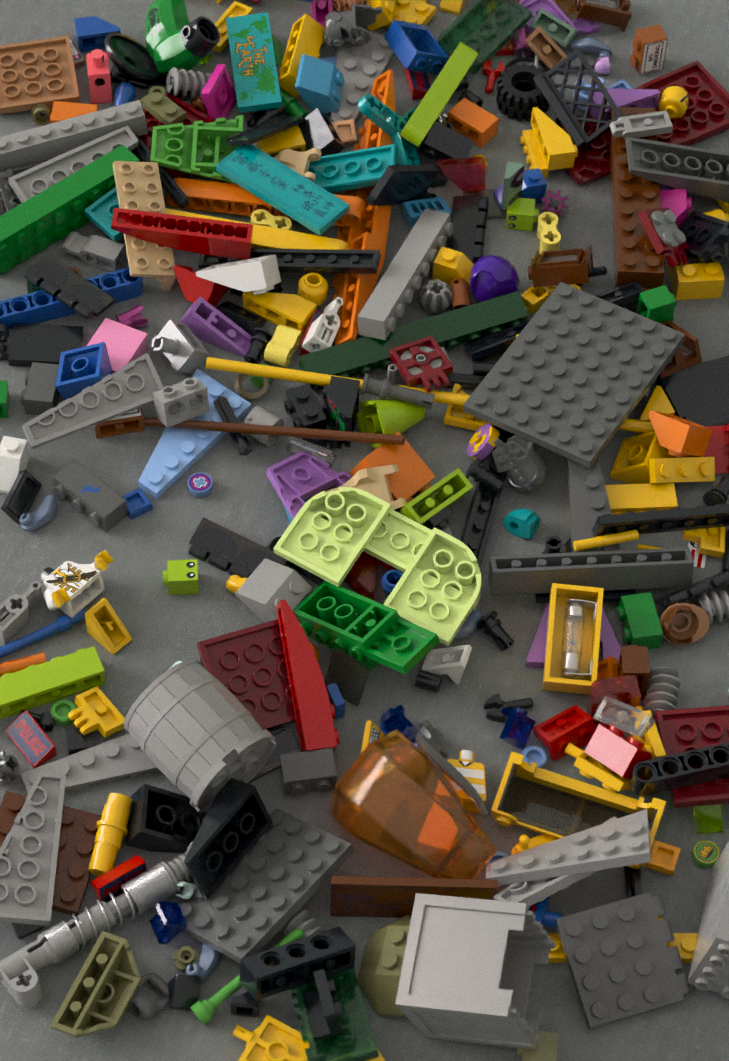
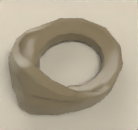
M239 374L236 377L234 389L242 398L258 399L267 392L269 378L261 377L264 382L263 388L259 392L251 393L245 392L242 386V382L250 375Z

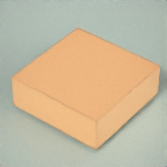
M354 119L332 122L343 144L357 142Z

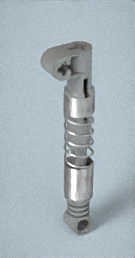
M193 842L189 844L184 855L181 854L178 858H174L172 862L158 863L153 868L151 867L146 872L144 871L139 876L121 885L123 894L115 898L109 892L112 900L108 903L100 902L97 899L98 904L90 909L85 907V911L78 916L72 914L73 919L67 922L61 920L56 925L54 924L51 928L49 927V929L41 932L37 936V940L1 960L0 980L20 1007L31 1008L41 1002L43 991L36 973L37 971L49 964L56 965L60 961L62 962L72 956V954L74 955L77 951H80V948L84 949L86 942L89 940L96 942L98 935L102 931L106 932L108 930L107 932L110 933L111 927H121L123 923L122 916L133 920L135 913L141 915V913L143 914L148 909L153 908L180 891L181 887L177 886L179 881L189 882L190 879H193L184 863ZM132 911L133 916L130 917L127 915V913ZM120 918V924H117L116 920ZM25 980L27 987L23 984L21 985L20 981Z

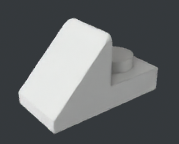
M470 645L433 649L427 654L421 670L438 675L447 674L456 685H459L472 647Z

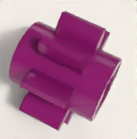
M560 189L554 195L549 190V197L541 198L542 201L546 202V206L542 210L548 209L550 212H557L559 216H562L561 209L569 208V206L564 204V200L568 196L562 197ZM552 197L555 200H560L561 203L558 204L559 209H556L555 206H550L549 203L552 202Z

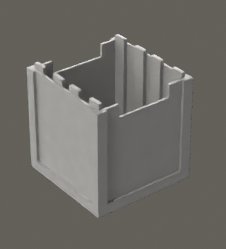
M416 893L395 1005L426 1038L535 1050L536 1043H540V1038L536 1035L538 1022L525 1020L534 964L548 965L551 948H555L556 944L549 937L547 931L543 930L542 924L535 920L536 916L533 911H529L527 903Z

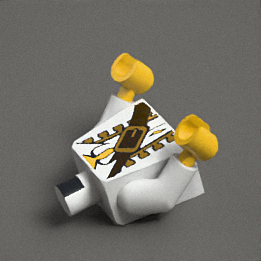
M106 550L100 552L92 564H78L66 561L56 570L50 567L45 568L41 579L45 588L44 598L48 609L54 611L59 608L69 617L73 618L103 592L105 588L101 572L105 571L108 568V564L114 561Z

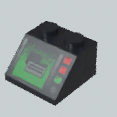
M331 376L330 384L325 385L323 399L326 400L324 401L323 412L327 414V426L331 430L354 432L357 413L359 412L360 380ZM342 441L345 447L351 446L352 441Z

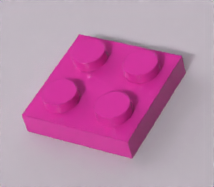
M217 64L201 92V98L207 108L208 116L214 120L224 117L226 119L237 100L235 89L224 64Z

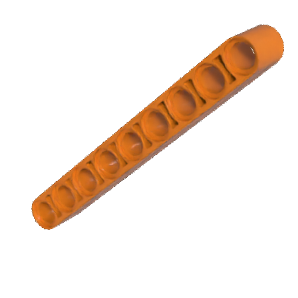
M175 178L173 180L190 200V203L185 208H180L169 193L166 195L167 204L174 208L251 216L253 211L264 209L273 216H285L291 221H296L238 184ZM333 194L349 204V211L333 225L345 227L359 226L365 209V202L359 197Z

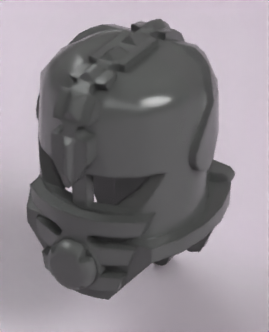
M352 3L351 10L330 12L325 16V41L332 47L333 45L340 47L346 44H352L353 46L359 44L361 46L368 43L371 37L369 31L364 28L376 22V15L382 13V7L374 8L371 5H354Z
M517 435L508 438L507 443H504L499 438L494 441L497 448L492 454L498 473L505 471L509 482L515 490L521 493L533 492L538 485L543 483L547 475V469L543 459L536 453L533 442Z

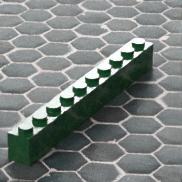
M516 291L396 327L393 332H390L386 340L362 337L302 355L299 367L301 371L349 378L356 375L365 376V373L370 374L373 370L379 368L386 370L390 364H394L389 357V349L432 335L440 347L452 350L462 343L471 342L525 322L529 314L520 292ZM309 384L311 389L316 388V390L323 389L325 387L320 385Z

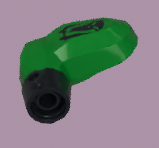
M155 0L148 9L145 30L147 51L153 59L157 70L162 74L168 75L173 67L178 68V70L185 69L188 72L202 58L206 57L220 41L221 37L218 28L210 19L200 16L189 22L183 0Z

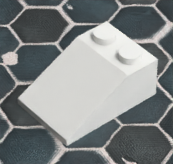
M276 254L211 265L196 271L197 277L243 292L253 291V295L266 293L267 290L274 289L275 284L281 282Z

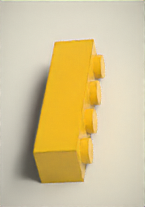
M533 129L522 130L520 143L523 145L524 155L527 156L526 162L530 165L529 170L539 168L544 178H548V170Z

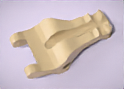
M312 148L304 152L285 149L276 155L274 159L315 183L316 175L313 172H308L310 162L320 160L322 152L318 148Z
M397 464L359 470L349 481L340 486L364 490L391 504L392 510H397L407 504L406 498H399L395 501L392 498L387 475L399 472ZM339 487L326 491L325 493L339 490Z

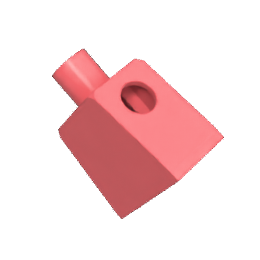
M95 49L86 55L91 104L113 103L108 54L100 49ZM102 78L104 85L97 86L96 79Z

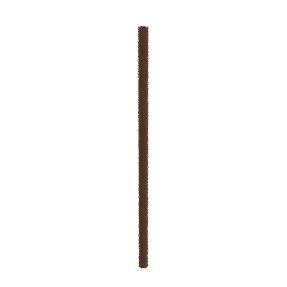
M144 417V426L167 428L157 417ZM187 420L168 427L404 445L405 443L404 435Z

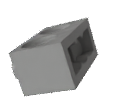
M196 377L185 379L183 382L166 386L162 390L153 392L156 417L167 428L210 412L207 387Z

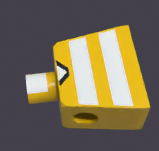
M461 750L458 760L448 759L447 761L470 782L478 792L483 803L486 804L484 764L474 762V752ZM442 773L435 797L439 798L443 807L450 810L480 814L463 789Z

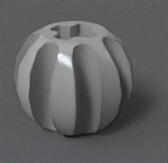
M436 279L424 283L418 297L425 311L436 314L445 312L451 306L453 293L451 292V287L446 282Z

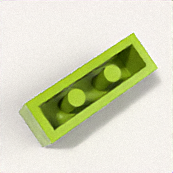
M457 468L407 503L398 513L424 525L446 506L450 508L464 498L473 488V485L462 471Z

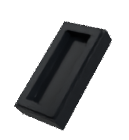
M20 471L1 510L19 524L20 516L28 513L42 484L28 471Z

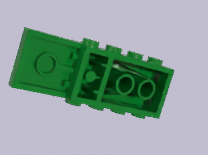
M324 581L292 610L306 636L316 640L321 645H327L360 679H363L378 663L406 675L440 642L436 633L401 619L397 610L341 586L338 588L327 581Z

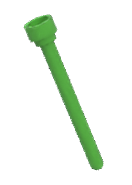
M299 928L293 930L272 948L301 939L304 935L303 931ZM240 974L209 1000L206 1001L204 999L202 1002L198 1000L190 1007L203 1025L212 1019L211 1015L215 1013V1008L243 986L240 982Z

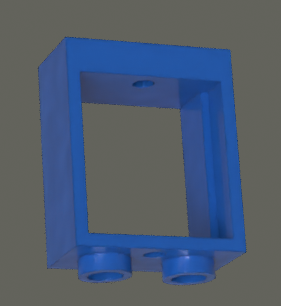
M394 20L384 35V38L406 70L439 75L449 60L448 55L426 25Z

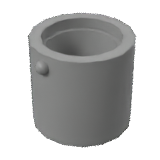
M255 406L247 415L244 424L284 427V420L261 406ZM247 434L266 446L273 445L279 438V436Z

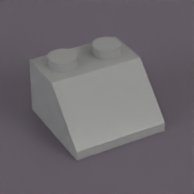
M265 558L237 590L235 595L259 619L266 623L278 619L276 607L280 600L285 599L293 610L312 587L294 569Z

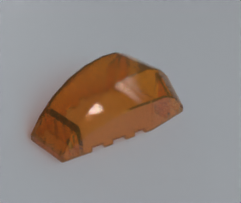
M397 729L371 742L335 786L328 812L347 831L367 846L432 878L474 879L498 851L480 824L475 820L466 804L459 797L455 788L443 774L439 765Z

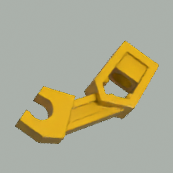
M576 284L570 285L574 288L581 290V288ZM532 285L521 294L527 312L531 315L535 314L557 286L533 287Z

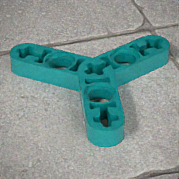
M367 94L358 100V108L364 116L391 136L393 144H396L398 147V164L420 165L415 145L400 136V133L418 105L400 117L374 95Z

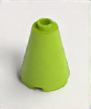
M395 399L366 400L358 406L361 407V412L357 413V423L360 432L394 435L399 431L402 434L424 419L425 407ZM371 443V444H369V445H370L371 447L377 448V447H379L381 444H379V443Z

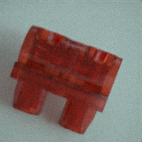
M636 674L599 679L592 683L588 715L593 718L595 729L599 724L608 727L611 724L615 725V718L626 717L627 723L636 722L632 709L640 706L641 700Z

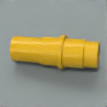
M110 793L107 803L104 805L101 819L96 823L98 830L87 870L95 876H101L113 869L123 837L127 835L128 829L126 826L130 815L132 799L126 795Z

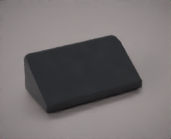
M230 301L216 307L217 310L250 335L253 328H262L267 321L266 318Z

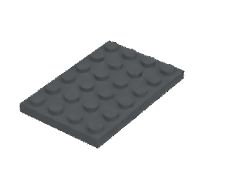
M275 808L269 814L273 824L208 900L202 897L197 888L194 890L193 895L186 899L167 919L171 926L240 963L241 958L257 954L354 853L352 844Z

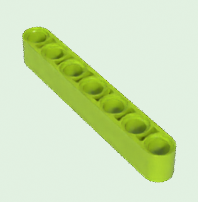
M462 42L459 43L400 133L401 137L417 147L420 146L479 54Z

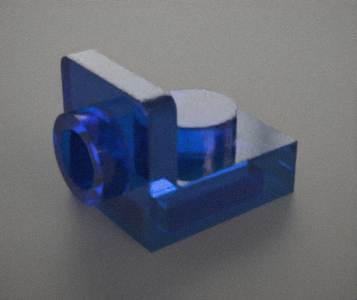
M402 705L394 709H388L381 717L380 730L395 748L411 745L416 742L415 736L419 731L404 716V707Z
M516 706L513 709L503 708L501 713L507 716L508 719L500 739L517 749L524 750L536 721L528 717V712Z
M159 901L155 904L158 913L150 920L159 944H168L187 926L182 909L177 902Z

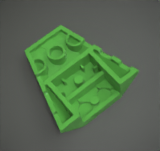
M243 115L236 116V119L226 120L225 117L216 118V122L203 123V120L194 121V125L186 126L183 123L154 126L150 162H157L158 166L193 176L234 183L218 173L216 165L240 146H228L226 138L243 131Z

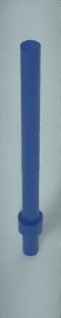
M82 609L73 618L63 615L57 618L56 622L0 647V658L59 631L63 633L72 629V625L85 620V612L87 610Z

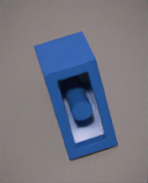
M96 16L74 19L75 35L80 52L105 49L104 39L109 33L121 34L119 27Z
M539 168L524 171L522 193L519 197L535 199V204L543 203L541 198H544L547 182ZM503 184L494 190V196L500 208Z

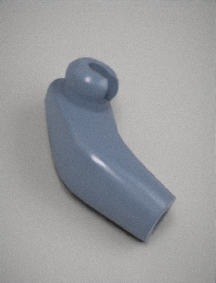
M584 38L571 42L572 51L579 48L581 52L593 53L599 56V58L609 57V60L612 55V50L608 45L594 38Z
M46 495L42 504L32 514H22L19 519L22 529L33 531L48 523L55 514L56 496Z
M477 608L475 610L472 609L454 639L462 640L468 638L477 629L476 625L484 616L483 612Z
M203 943L202 953L198 960H196L197 963H194V965L190 963L186 967V974L201 977V981L204 980L219 963L220 952Z

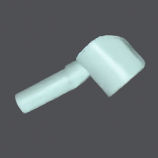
M179 881L177 886H184V891L181 894H176V896L184 899L190 898L194 890L198 888L196 883Z

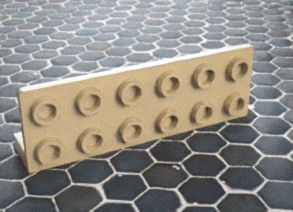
M114 161L113 171L119 208L166 214L158 163ZM124 234L130 276L156 277L157 281H160L161 291H170L176 278L173 270L175 262L172 248Z

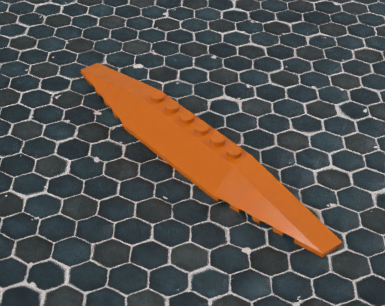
M390 69L375 78L370 94L374 95L395 112L394 71ZM363 115L366 121L364 127L359 128L358 135L361 137L359 143L354 144L352 151L393 144L390 135ZM375 186L343 191V195L361 198L365 202V209L359 226H338L336 239L345 241L349 245V250H379L381 258L377 274L335 273V278L332 279V285L336 289L333 300L338 296L343 299V305L337 311V315L340 318V327L335 336V345L355 340L359 330L358 315L371 296L384 264L392 205L371 206L366 201Z

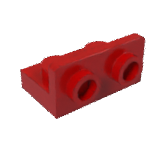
M574 705L533 727V732L536 738L549 747L551 759L557 761L568 755V753H565V750L569 743L578 748L588 744L595 732L593 718L577 705Z

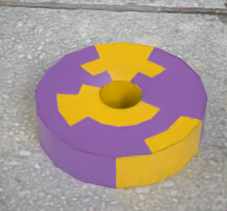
M491 424L481 426L468 443L467 455L474 460L479 458L480 461L488 456L495 447L494 441L499 438V430Z

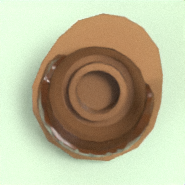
M676 603L669 606L661 615L660 625L663 637L669 643L679 646L687 645L703 638L709 630L710 620L703 608L689 603Z

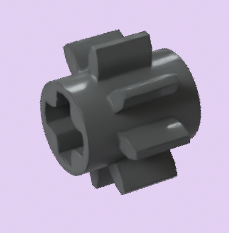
M4 750L0 752V786H3L17 779L16 773L19 770L17 759L13 755L6 756Z

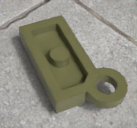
M161 86L151 87L148 95L140 99L141 106L164 125L178 124L186 119V112L166 97V90Z

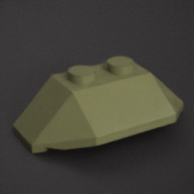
M405 915L376 929L369 936L356 981L380 1016L406 1017L395 1005L412 915Z
M105 931L101 932L50 1025L52 1029L78 1038L117 1028L142 981L127 939Z

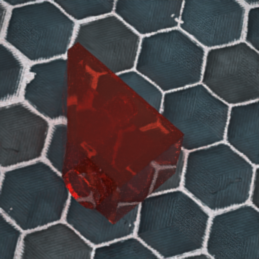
M482 157L438 160L440 171L461 190L468 193L486 190L485 162Z
M363 551L344 579L357 594L371 600L375 598L377 558Z

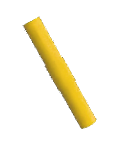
M637 530L607 534L574 541L573 546L575 551L638 540L639 534Z

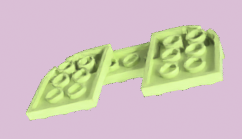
M339 487L337 491L328 493L323 491L313 496L302 506L273 548L275 554L338 588L363 551L402 571L404 574L383 605L397 610L401 619L436 633L439 641L447 646L450 645L472 609L475 610L480 600V568L475 555L463 542L435 527L431 530L392 510L391 504L357 488Z

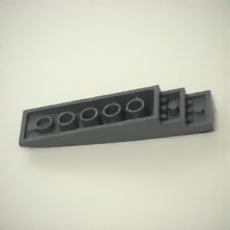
M626 137L629 173L676 189H686L690 193L729 202V152Z

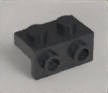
M324 969L313 972L317 990L303 994L315 1041L342 1034L339 1018L343 1017L339 1000L335 1002L333 1000V996L337 995L333 978L327 980Z

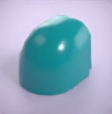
M516 509L504 518L503 523L506 530L512 535L522 539H531L540 526L541 518L537 516L535 511Z

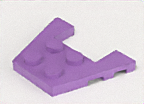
M520 0L512 10V15L528 33L535 30L530 27V24L540 8L577 29L578 33L576 36L596 33L600 29V25L595 21L582 18L570 21L553 0Z
M301 451L268 467L266 473L292 519L295 518L299 510L306 503L304 500L333 485L336 487L344 485L350 480L351 475L344 471L338 473L330 469V464L305 451Z
M549 603L546 605L528 653L526 667L544 668ZM602 607L599 647L602 648V660L612 656L618 662L621 648ZM570 640L568 644L574 646L575 642Z

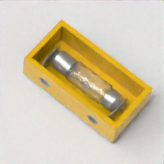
M552 583L542 690L594 695L597 684L604 588Z

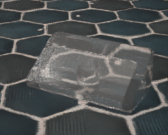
M287 437V452L295 455L305 451L330 464L329 468L332 467L337 459V455L328 449L297 437Z
M608 696L604 697L593 716V719L616 727L638 738H641L655 723L652 714Z

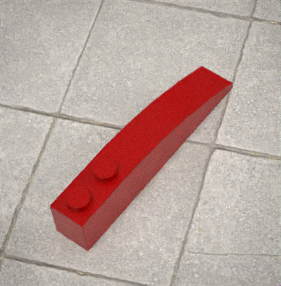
M114 208L111 229L157 245L204 255L250 259L253 224Z
M285 599L280 600L276 611L301 752L332 748L334 752L340 743L339 731L334 729L333 719H335L334 705L329 702L320 666L300 622Z

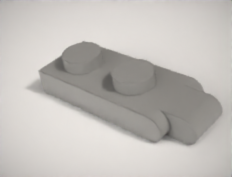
M667 111L620 117L617 121L609 124L613 136L623 137L624 139L626 137L638 138L672 133L673 129Z

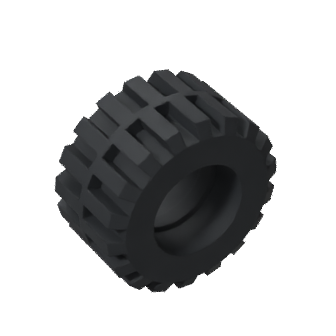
M516 64L512 68H506L505 72L502 71L498 78L496 96L497 107L499 110H502L501 113L508 115V118H516L517 121H531L533 107L539 108L546 114L550 104L533 79L539 73L544 75L546 72L532 64L531 66Z

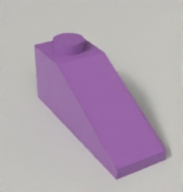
M606 89L617 107L658 108L659 90ZM602 92L594 93L592 103L602 104ZM591 107L590 114L594 119L598 120L601 108ZM605 109L604 121H609L611 109Z
M201 296L189 307L180 322L186 323L198 339L238 356L244 357L250 348L252 336Z

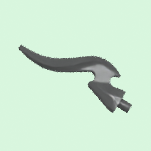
M428 720L422 721L420 724L421 730L415 736L420 752L434 767L463 789L485 819L488 812L478 792L446 760L449 754L442 732L433 728Z

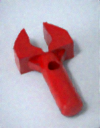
M492 60L483 65L482 75L488 76L485 86L487 94L493 93L496 78L500 77L502 71L505 72V67L501 61H499L498 68L494 71L491 68Z

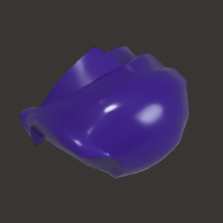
M493 255L481 257L471 268L470 288L478 303L519 291L518 285L520 281L517 270L509 260L503 257Z

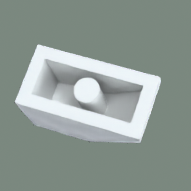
M3 436L0 444V493L8 494L19 472L26 469L30 456L28 442L25 439Z

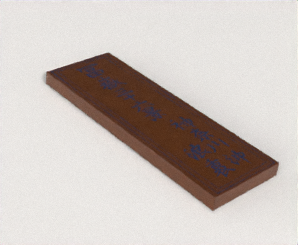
M331 876L330 916L401 918L405 915H412L416 893L494 900L493 896L498 891V880Z

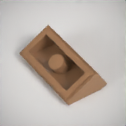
M541 26L537 27L524 41L549 69L567 57Z

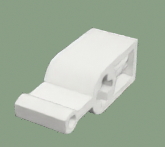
M338 296L324 308V313L313 321L301 347L310 353L331 347L340 327V318L337 315V311L343 305L342 298Z

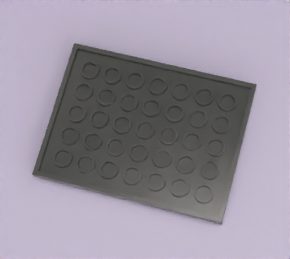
M560 282L463 404V411L590 468L685 341V334Z

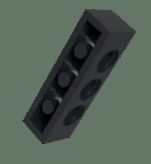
M338 926L241 958L240 982L257 1001L315 981L313 974L315 971L324 969L327 977L354 968L356 945Z

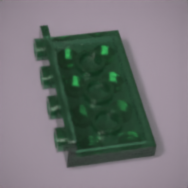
M474 0L467 10L458 15L454 22L440 33L438 43L449 57H451L460 42L478 52V56L468 70L475 75L533 15L530 10L516 0Z
M354 968L327 976V980L332 978L334 980L337 995L333 996L334 1002L339 1000L343 1017L339 1018L342 1034L319 1041L314 1040L303 994L317 990L316 981L289 989L292 999H298V1003L293 1005L298 1021L303 1020L304 1025L299 1026L303 1042H309L310 1048L305 1049L308 1061H367L379 1057Z

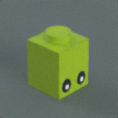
M518 198L507 208L505 229L532 231L533 222H538L539 209L535 208V199Z
M198 559L167 560V570L163 571V586L168 585L169 595L199 594Z

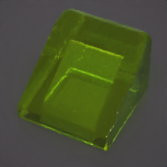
M722 804L694 806L693 814L697 834L723 833Z

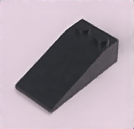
M233 778L225 784L214 797L186 855L184 863L202 897L208 900L273 824L254 785Z

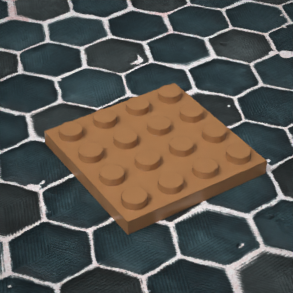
M69 36L0 46V115L32 110L39 104L53 107L54 101L80 103Z

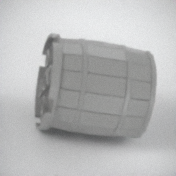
M196 659L185 660L159 676L141 693L130 707L124 719V728L138 743L143 753L149 757L173 785L190 798L191 806L199 813L208 812L214 797L231 778L249 783L267 763L276 747L275 737L267 729L263 730L245 706Z

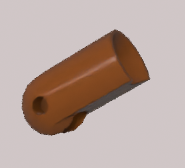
M462 278L452 279L448 285L453 293V309L456 310L471 305L469 288L466 281Z

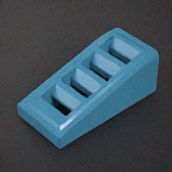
M442 197L402 203V215L411 229L424 209L430 210V208H433L435 211L450 213V215L452 211Z

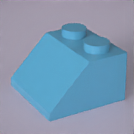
M306 54L301 55L295 84L296 90L312 112L316 108L324 114L338 111L340 100L342 99V88L345 83L343 73L338 70L334 63Z

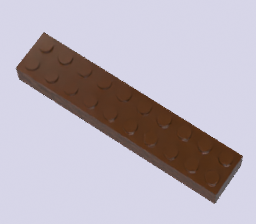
M618 107L624 117L655 112V108ZM612 109L610 110L609 121L616 116ZM609 129L615 288L637 281L644 289H654L663 285L665 274L664 254L657 255L638 213L644 209L661 208L660 184L629 173L625 139L623 137H614L611 129ZM657 135L638 137L639 139L657 141Z

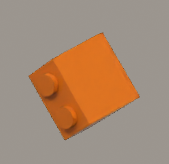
M649 410L648 416L659 444L669 449L668 454L680 458L682 456L686 458L694 456L704 457L713 429L673 414Z

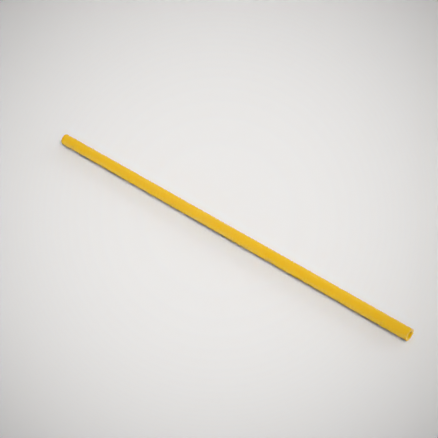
M207 357L206 369L320 386L329 385L331 376H335ZM342 377V378L360 380V391H361L362 384H363V380H362V379ZM403 386L410 389L426 392L424 388ZM437 390L428 392L435 394L433 402L463 406L471 396ZM628 418L619 428L620 430L640 433L654 430L649 421Z

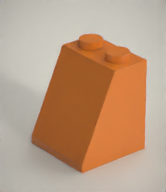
M398 431V432L395 433L394 435H402V434ZM406 439L404 445L381 444L349 472L351 477H353L357 471L362 469L397 464L399 472L387 475L393 501L399 498H406L407 503L414 499L412 496L417 492L421 494L431 487L429 482L436 477Z

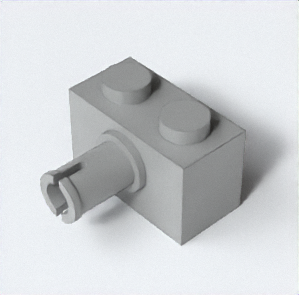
M172 319L167 322L151 343L152 348L155 351H160L162 355L167 357L172 363L171 367L180 374L187 373L193 375L209 355L186 323Z

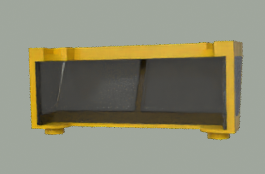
M511 751L491 809V818H494L496 823L503 826L513 824L560 839L601 825L614 816L619 819L647 809L652 851L664 816L666 801L653 797L652 802L644 803L645 798L639 797V800L611 792L538 768L535 762H532L531 766H529V763L523 761L524 755ZM647 863L629 865L628 867L634 869L646 868Z

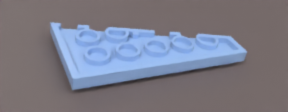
M198 368L196 369L192 378H198L207 387L210 412L189 420L223 422L214 406V400L219 396L227 398L238 421L252 410L251 403ZM165 428L138 480V486L158 499L227 432Z

